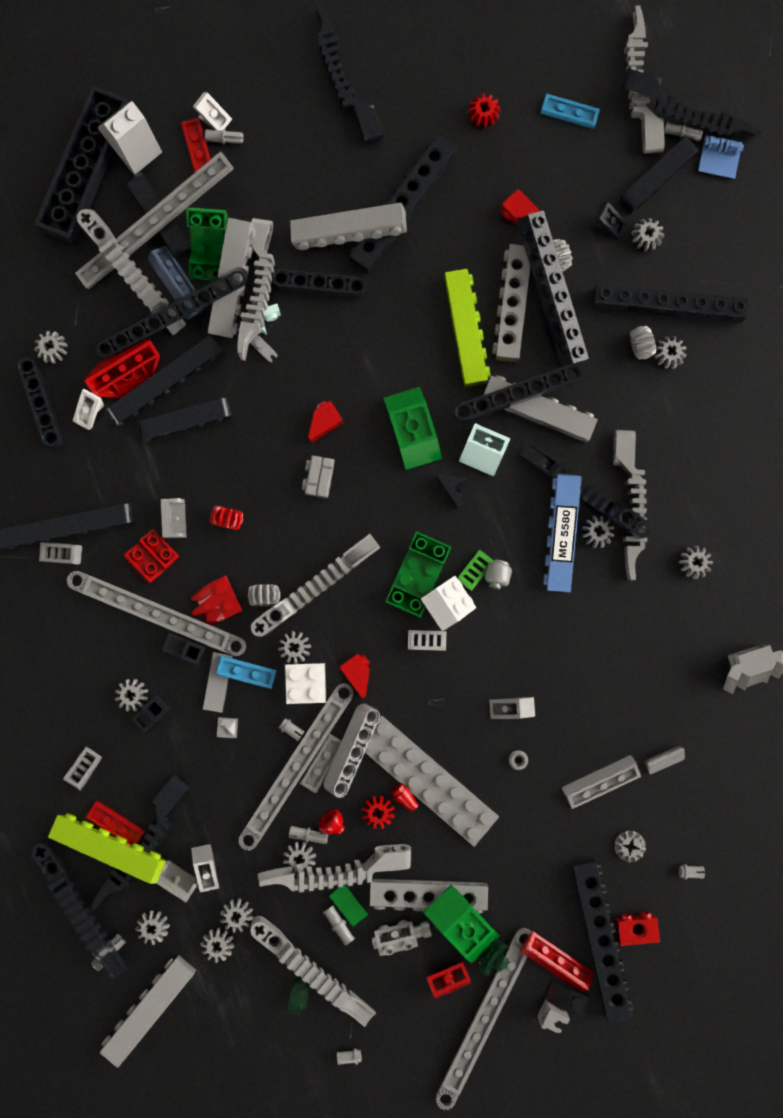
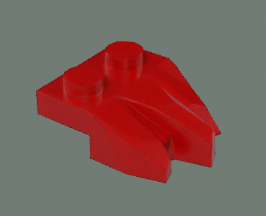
M227 576L204 586L191 597L193 602L197 601L199 603V606L191 614L195 617L205 614L203 622L209 625H216L243 611Z

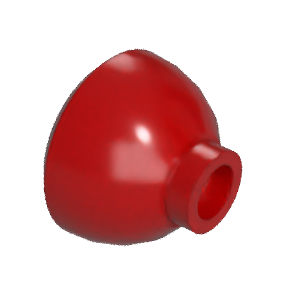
M332 809L325 813L319 822V830L328 835H340L345 829L343 817L337 809Z

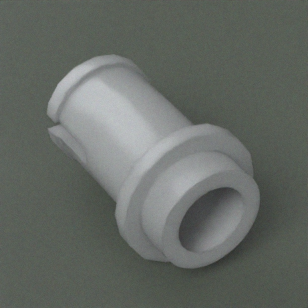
M285 718L279 726L281 732H286L298 741L301 738L299 735H303L304 730L290 722L291 719L287 720Z
M687 864L679 866V877L687 880V878L704 879L705 873H697L705 871L703 866H687Z
M354 1048L353 1051L337 1052L338 1065L349 1063L358 1065V1062H362L361 1050H357V1048Z

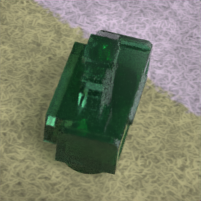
M500 940L491 942L489 946L490 951L487 956L482 957L478 963V970L487 976H490V973L494 972V970L498 972L503 971L508 965V958L504 956L508 945Z
M297 975L294 986H292L287 1012L300 1015L301 1010H306L311 987L308 982L305 983L302 977Z

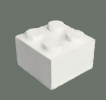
M456 576L421 598L442 631L460 621L476 608L473 600L468 596Z
M325 663L285 665L286 704L326 702Z

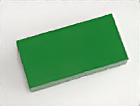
M343 884V887H338L329 894L331 900L352 926H355L368 915V912L346 884Z

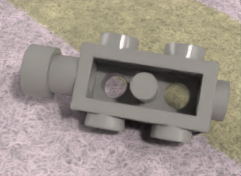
M407 920L399 921L396 926L392 927L382 925L378 930L374 931L375 937H372L374 949H378L380 956L391 955L402 950H410L418 947L417 938L424 937L425 939L432 937L429 922H422L421 925L415 927L412 921L408 922Z

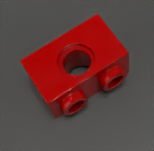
M642 912L640 916L622 914L620 918H615L617 941L621 946L660 942L658 918L651 914V912ZM641 924V930L633 932L634 925Z
M463 962L427 977L435 999L471 984Z

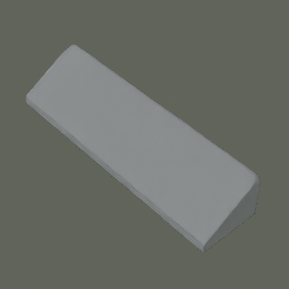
M630 755L563 786L562 790L571 809H574L640 778L641 775L635 760Z

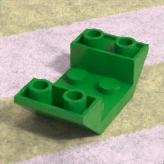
M187 207V227H190L191 235L190 279L213 280L218 277L229 217L226 210Z
M420 387L384 397L383 400L388 416L391 419L405 470L441 460L442 456L437 436Z
M416 531L385 602L421 618L426 607L421 598L433 590L451 546Z
M452 884L423 911L439 931L470 963H473L500 937Z

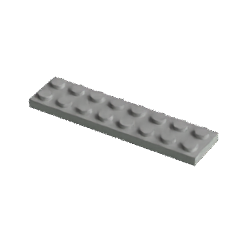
M383 716L379 718L365 753L404 786L407 785L411 793L470 844L475 846L499 816Z

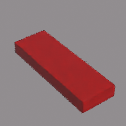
M199 117L181 122L194 172H197L211 160Z
M99 801L94 803L86 816V819L109 831L115 837L120 836L127 839L126 843L133 845V843L138 844L146 832Z

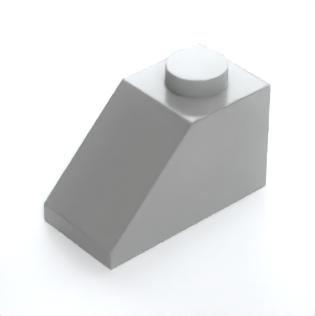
M534 697L489 700L491 719L535 717Z
M211 844L191 848L193 866L200 893L219 889Z

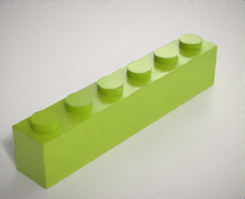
M468 269L445 272L444 279L464 387L487 384L488 378H490L489 366H485L484 359H487L486 348H482L481 341H484L482 329L479 330L478 328L480 315L479 311H475L474 304H477L475 292L472 293L471 286L474 285L472 274L468 273Z
M68 813L57 815L48 836L49 838L149 884L158 882L166 860L161 859L160 854L150 851V853L143 851V846L135 843L130 845L126 843L127 839L116 836L114 838L105 829L92 828V823L82 821L81 823L76 820L77 817Z

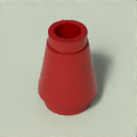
M400 783L392 790L391 795L393 799L410 812H413L419 804L407 785L404 786Z

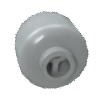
M495 560L489 563L485 575V580L490 583L489 587L500 590L501 587L508 586L512 574L509 563L502 560Z

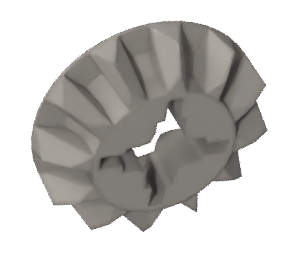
M625 831L616 838L615 852L620 859L626 862H636L643 857L646 851L645 840L639 833ZM632 840L633 845L636 846L638 849H632L629 854L628 848H626L623 845L630 844V841Z

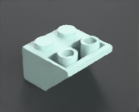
M474 424L459 462L494 477L510 438Z

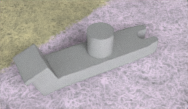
M256 335L250 341V344L270 363L273 362L270 358L272 355L275 358L278 357L276 352L259 335Z

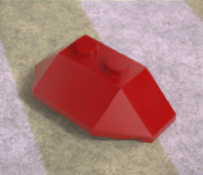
M150 339L137 342L100 362L84 381L92 393L98 397L121 399L155 374L160 354Z

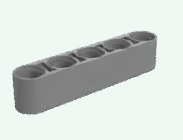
M367 704L357 706L325 778V790L338 798L344 797L347 794L377 726L380 713L375 708Z

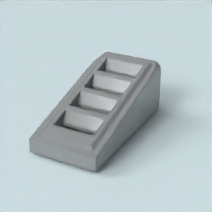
M41 542L39 561L80 564L82 546ZM48 547H51L50 558H48ZM56 547H58L57 559H55V558H56ZM64 548H66L65 559H63V557H64Z
M408 630V649L446 651L447 631ZM414 634H418V646H414ZM422 635H426L425 646H421ZM429 635H433V646H429ZM437 635H441V647L437 646Z
M85 747L63 780L81 791L102 757L88 747ZM86 754L95 759L93 763L85 758ZM83 761L90 766L89 769L82 766L81 762ZM77 768L84 771L85 775L83 776L76 771ZM75 775L81 779L80 782L74 780L72 776Z

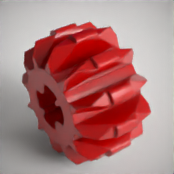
M484 93L481 95V99L478 96L474 97V101L470 102V109L468 110V114L472 115L471 122L477 121V127L481 123H483L485 128L487 123L493 125L494 120L499 118L500 106H497L498 100H492V95L485 98Z
M214 506L210 514L211 524L238 530L243 522V513L241 511Z
M373 796V803L366 800V804L369 807H362V811L368 812L362 815V818H370L366 822L367 826L374 822L373 829H376L377 824L380 823V828L384 829L383 822L390 825L391 821L388 818H394V814L389 813L394 810V806L387 807L390 804V800L388 799L383 803V796H380L379 802ZM376 808H379L380 811H384V813H381V817H378L377 814H373Z

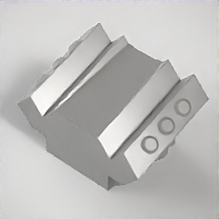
M763 644L728 655L731 670L723 690L733 694L736 687L746 690V687L761 682L767 683L770 676L779 679L781 674H783V651L772 652L770 644Z

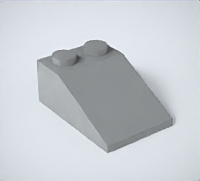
M133 101L125 104L97 127L133 175H136L162 153L145 117Z

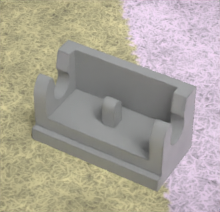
M181 498L161 499L163 538H187L185 500Z
M167 860L157 884L184 902H187L196 889L198 882L196 877L170 860Z
M545 999L537 1016L541 1028H548L556 1033H561L562 1030L555 1027V1022L561 1021L568 1024L570 1020L566 1011H563L547 999Z

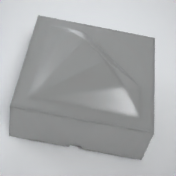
M219 717L217 737L237 738L238 718Z

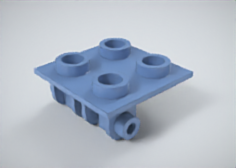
M705 135L698 171L735 179L740 152L743 151L744 145L742 142Z

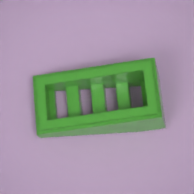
M479 550L457 579L463 586L472 591L485 575L489 563L494 562V560ZM479 556L488 563L487 566L477 560ZM476 563L477 565H479L483 569V571L480 572L477 568L473 566V564ZM472 569L479 576L476 578L468 570ZM466 574L474 582L470 583L468 580L464 578V575Z

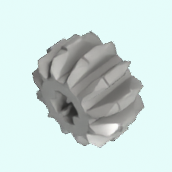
M648 218L647 222L641 219L640 224H635V230L632 231L631 235L635 237L632 240L633 243H639L637 249L644 246V251H647L649 247L651 250H655L656 245L660 246L664 234L661 233L663 226L657 227L658 221L652 223V219Z
M555 239L553 242L563 272L572 266V251H570L569 244H566L565 240Z
M640 326L630 332L632 351L639 360L650 358V356L656 353L655 340L650 328Z
M46 331L45 337L39 334L41 340H35L38 346L34 348V351L38 352L37 357L43 359L45 363L51 361V363L55 364L56 358L62 361L63 359L60 355H66L67 352L64 348L68 347L64 343L65 338L59 336L57 332L51 334L49 331Z
M668 336L664 338V341L659 340L657 343L658 347L655 348L657 354L654 356L655 359L660 358L658 365L665 363V369L670 365L673 369L677 367V364L681 365L683 363L682 359L687 356L683 352L687 349L686 346H680L683 341L679 340L676 342L675 336L671 338V341ZM669 350L673 351L671 355H668Z
M593 516L592 522L590 520L585 521L588 527H582V530L587 532L582 535V538H589L586 541L587 545L593 541V548H596L598 543L601 548L604 547V542L610 544L611 540L608 537H614L615 535L609 532L614 529V526L608 527L607 525L610 523V520L608 519L603 522V516H600L598 520L596 516ZM599 527V531L602 532V534L597 536V533L594 532V530Z
M694 546L693 550L687 548V554H681L685 560L679 561V564L685 565V567L681 568V571L688 570L686 576L690 577L693 574L694 579H697L699 575L705 577V571H711L707 565L713 564V561L707 560V558L711 557V554L704 555L706 549L702 548L699 551L698 546ZM698 559L699 563L694 566L692 562Z
M260 584L249 587V604L261 607L278 604L280 600L279 587L273 584Z
M292 631V638L288 634L284 635L287 642L284 640L279 641L285 646L279 647L278 650H285V653L281 654V658L288 655L286 662L290 663L292 657H294V664H298V657L301 661H305L302 654L310 655V652L305 651V648H311V645H304L309 638L306 637L301 640L303 633L300 632L296 638L295 631ZM291 643L299 644L298 652H291Z
M126 679V685L123 683L119 684L122 690H115V693L120 694V697H116L115 701L121 700L122 702L119 704V707L122 708L126 705V711H130L131 707L133 711H137L138 706L141 708L144 706L141 700H148V697L143 696L144 693L148 692V689H141L144 687V683H140L137 686L138 679H134L132 683L130 679ZM135 692L134 700L128 697L129 693Z
M295 842V848L289 845L288 850L290 852H284V856L287 859L283 863H290L288 867L294 868V875L297 874V864H302L305 874L304 868L310 867L309 865L314 866L316 863L312 860L316 857V853L309 854L313 847L310 846L308 849H305L306 842H303L302 847L299 846L298 842ZM299 854L303 855L302 859L305 858L300 863L297 862V858L295 859Z
M241 898L238 899L237 904L231 899L230 905L225 903L223 906L225 910L220 912V915L224 916L221 919V923L227 922L228 924L225 929L228 930L231 926L233 927V933L236 932L237 927L240 932L244 931V926L249 928V921H252L254 918L252 915H249L253 909H246L249 903L246 901L242 905ZM235 912H237V914H241L239 919H236L237 917H233Z
M150 910L149 915L143 913L142 919L137 920L140 926H137L135 931L141 932L138 935L139 939L143 936L145 937L144 944L150 939L151 944L155 945L156 940L162 942L163 936L168 935L165 929L169 928L170 925L164 923L167 920L166 916L162 919L160 918L161 911H158L155 916L154 911ZM150 925H151V926L155 925L156 928L150 930V929H149V926H150Z
M217 928L216 933L213 929H210L209 935L205 934L203 936L205 941L201 943V946L205 949L202 951V954L209 953L207 960L214 957V961L217 963L219 957L222 961H225L226 955L231 956L232 951L230 949L234 948L235 944L230 943L233 940V936L226 937L227 930L222 934L221 928ZM217 941L221 943L218 949L214 947Z

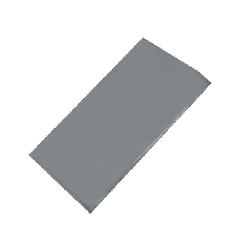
M677 746L645 760L644 763L649 774H653L684 760L685 751L684 748Z

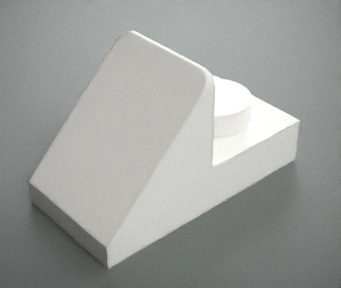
M204 92L193 105V108L200 114L199 119L216 131L225 129L232 120L207 92Z
M83 389L73 422L90 430L93 427L97 412L104 407L101 398Z

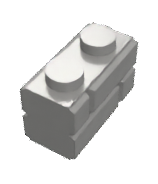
M311 456V460H307L305 471H309L308 478H304L302 490H305V495L328 499L335 463L334 459Z

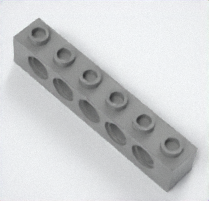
M510 244L509 249L504 252L503 261L507 262L506 269L503 268L501 280L505 281L504 287H500L499 298L502 299V306L498 305L497 317H500V323L496 324L495 335L498 336L497 343L494 342L492 354H496L495 360L518 363L530 264L525 247L523 245ZM513 263H518V264H520L521 269H519V270L513 269V268H512V264H513ZM515 281L519 287L512 288L509 283ZM514 300L517 306L510 307L507 301ZM511 318L515 324L509 326L505 323V319ZM510 337L512 343L505 344L502 338Z
M372 879L370 906H374V909L383 910L385 907H393L394 910H405V907H410L415 911H424V908H427L452 884L462 896L467 893L472 894L473 899L469 904L478 913H483V910H488L487 883ZM389 890L393 891L395 893V897L393 899H387L384 896L385 892ZM407 891L415 894L412 900L404 898V894ZM426 892L434 894V898L430 901L425 900L423 896Z

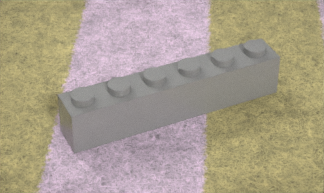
M402 203L290 220L291 242L297 250L325 247L330 244H344L349 241L359 242L368 238L378 239L387 235L397 236L407 232L406 211Z
M228 218L218 277L237 267L244 268L248 273L247 259H250L252 254L250 242L251 239H254L256 232L253 223ZM236 273L234 274V279L241 282L243 281V276ZM217 283L218 289L226 290L224 283ZM245 285L213 302L208 328L209 334L233 338L234 334H237L238 323H236L237 315L240 316L242 305L239 303L240 297L244 296Z
M491 376L484 395L513 384L506 382V379L501 376ZM520 390L513 391L514 397L521 398L523 396ZM496 396L494 398L497 404L504 403L503 397ZM540 396L504 409L585 443L590 440L598 420L594 418L592 413L586 411L581 413L576 410V407L566 404V406L559 404V400L552 397L547 399Z
M178 955L175 960L171 958L164 966L167 970L163 975L159 973L151 982L154 986L150 991L146 988L139 997L142 1001L137 1006L133 1004L126 1013L129 1015L125 1021L121 1019L115 1026V1034L112 1037L108 1035L102 1042L103 1049L100 1051V1054L117 1068L196 972V969Z

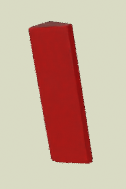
M532 931L522 945L520 952L579 992L588 991L594 972Z

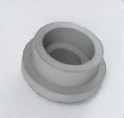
M516 750L510 754L509 764L513 769L522 770L528 764V757L523 751ZM519 756L522 758V761L517 764L515 763V758Z

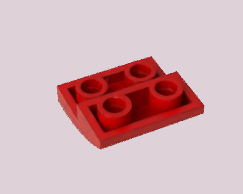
M152 529L124 554V558L150 584L179 558V555Z

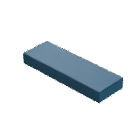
M546 93L540 114L594 129L600 109Z
M220 655L215 674L272 689L277 670Z

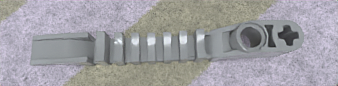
M635 6V12L632 13L634 31L628 36L624 49V55L627 54L625 58V64H627L626 73L628 68L643 72L640 68L644 65L642 58L645 56L648 42H643V39L646 38V32L640 6ZM630 91L628 100H631L629 109H633L631 118H639L641 120L643 154L663 153V117H657L646 107L650 102V97H643V94Z
M91 209L79 211L77 214L78 223L98 245L99 251L105 254V258L112 263L111 265L114 269L116 268L119 271V275L124 277V281L127 284L129 283L130 288L138 294L139 299L144 301V305L148 306L150 311L153 312L168 304L169 302L166 298L162 299L160 297L162 293L154 290V284H149V279L141 274L142 271L139 268L135 267L134 261L128 259L130 256L127 253H123L122 250L124 248L117 244L109 227L98 214ZM90 214V221L85 222V215ZM98 228L104 230L105 235L102 239L96 235ZM167 309L170 316H176V312L173 309ZM181 319L166 328L172 335H175L186 323Z
M253 218L251 222L254 224L253 227L256 228L254 239H251L250 247H252V253L259 260L254 261V266L257 268L255 275L258 277V279L255 278L254 283L258 288H253L256 296L250 297L253 305H246L249 313L241 312L240 317L244 322L241 321L238 335V354L240 359L246 361L250 341L261 333V327L264 328L265 323L263 319L266 318L265 310L268 308L267 301L270 298L268 293L271 292L270 284L273 282V267L275 266L273 255L267 254L273 232V221Z
M615 430L613 466H620L629 475L625 485L635 487L628 490V495H636V498L629 501V505H636V508L631 510L644 518V514L647 511V508H644V504H646V499H644L646 480L642 478L645 475V470H637L635 468L636 432ZM644 526L638 527L640 529V534L645 532ZM634 536L623 537V542L637 543V546L624 547L625 568L628 580H636L635 561L638 554L645 549L647 537L644 539H637Z
M371 534L367 535L346 551L343 557H338L334 564H329L328 568L323 569L319 575H315L313 580L306 582L305 586L298 588L296 593H291L288 598H285L258 617L251 625L252 633L255 636L267 635L381 547ZM275 610L281 614L279 621L272 619V612ZM258 623L265 625L263 627L264 632L257 630L259 627Z
M405 844L378 846L375 848V853L364 864H360V860H355L354 870H351L350 864H345V872L341 871L340 866H335V874H332L331 867L326 868V875H323L321 868H316V876H314L312 868L306 867V877H304L302 864H297L296 879H294L292 867L261 872L257 874L259 886L281 884L287 886L291 891L298 890L299 892H304V889L314 891V888L324 890V887L327 886L330 889L334 885H338V887H343V884L353 886V883L361 885L365 879L367 883L372 882V875L375 872L409 869L411 867V847Z
M262 916L253 918L250 922V931L257 941L273 952L282 964L285 963L289 970L292 969L295 975L302 977L305 983L308 982L311 988H315L320 995H324L327 1001L330 1000L332 1005L352 1016L364 1027L367 1025L373 1015L376 1014V1011L350 989L347 991L343 983L339 986L338 980L334 978L332 981L331 975L328 973L325 975L322 968L318 969L316 963L313 961L310 963L309 957L306 955L302 956L301 950L294 948L286 936ZM261 925L263 926V929L258 928V929L256 930V926H257V927H260ZM273 936H277L279 938L277 942L269 941V939Z

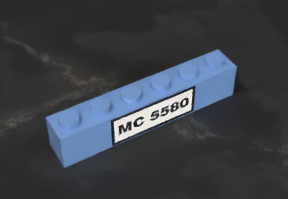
M557 474L556 478L552 480V489L555 490V497H551L550 509H553V517L549 516L548 528H552L551 536H547V547H550V552L545 557V566H548V574H544L543 585H546L547 591L571 592L581 487L580 475Z

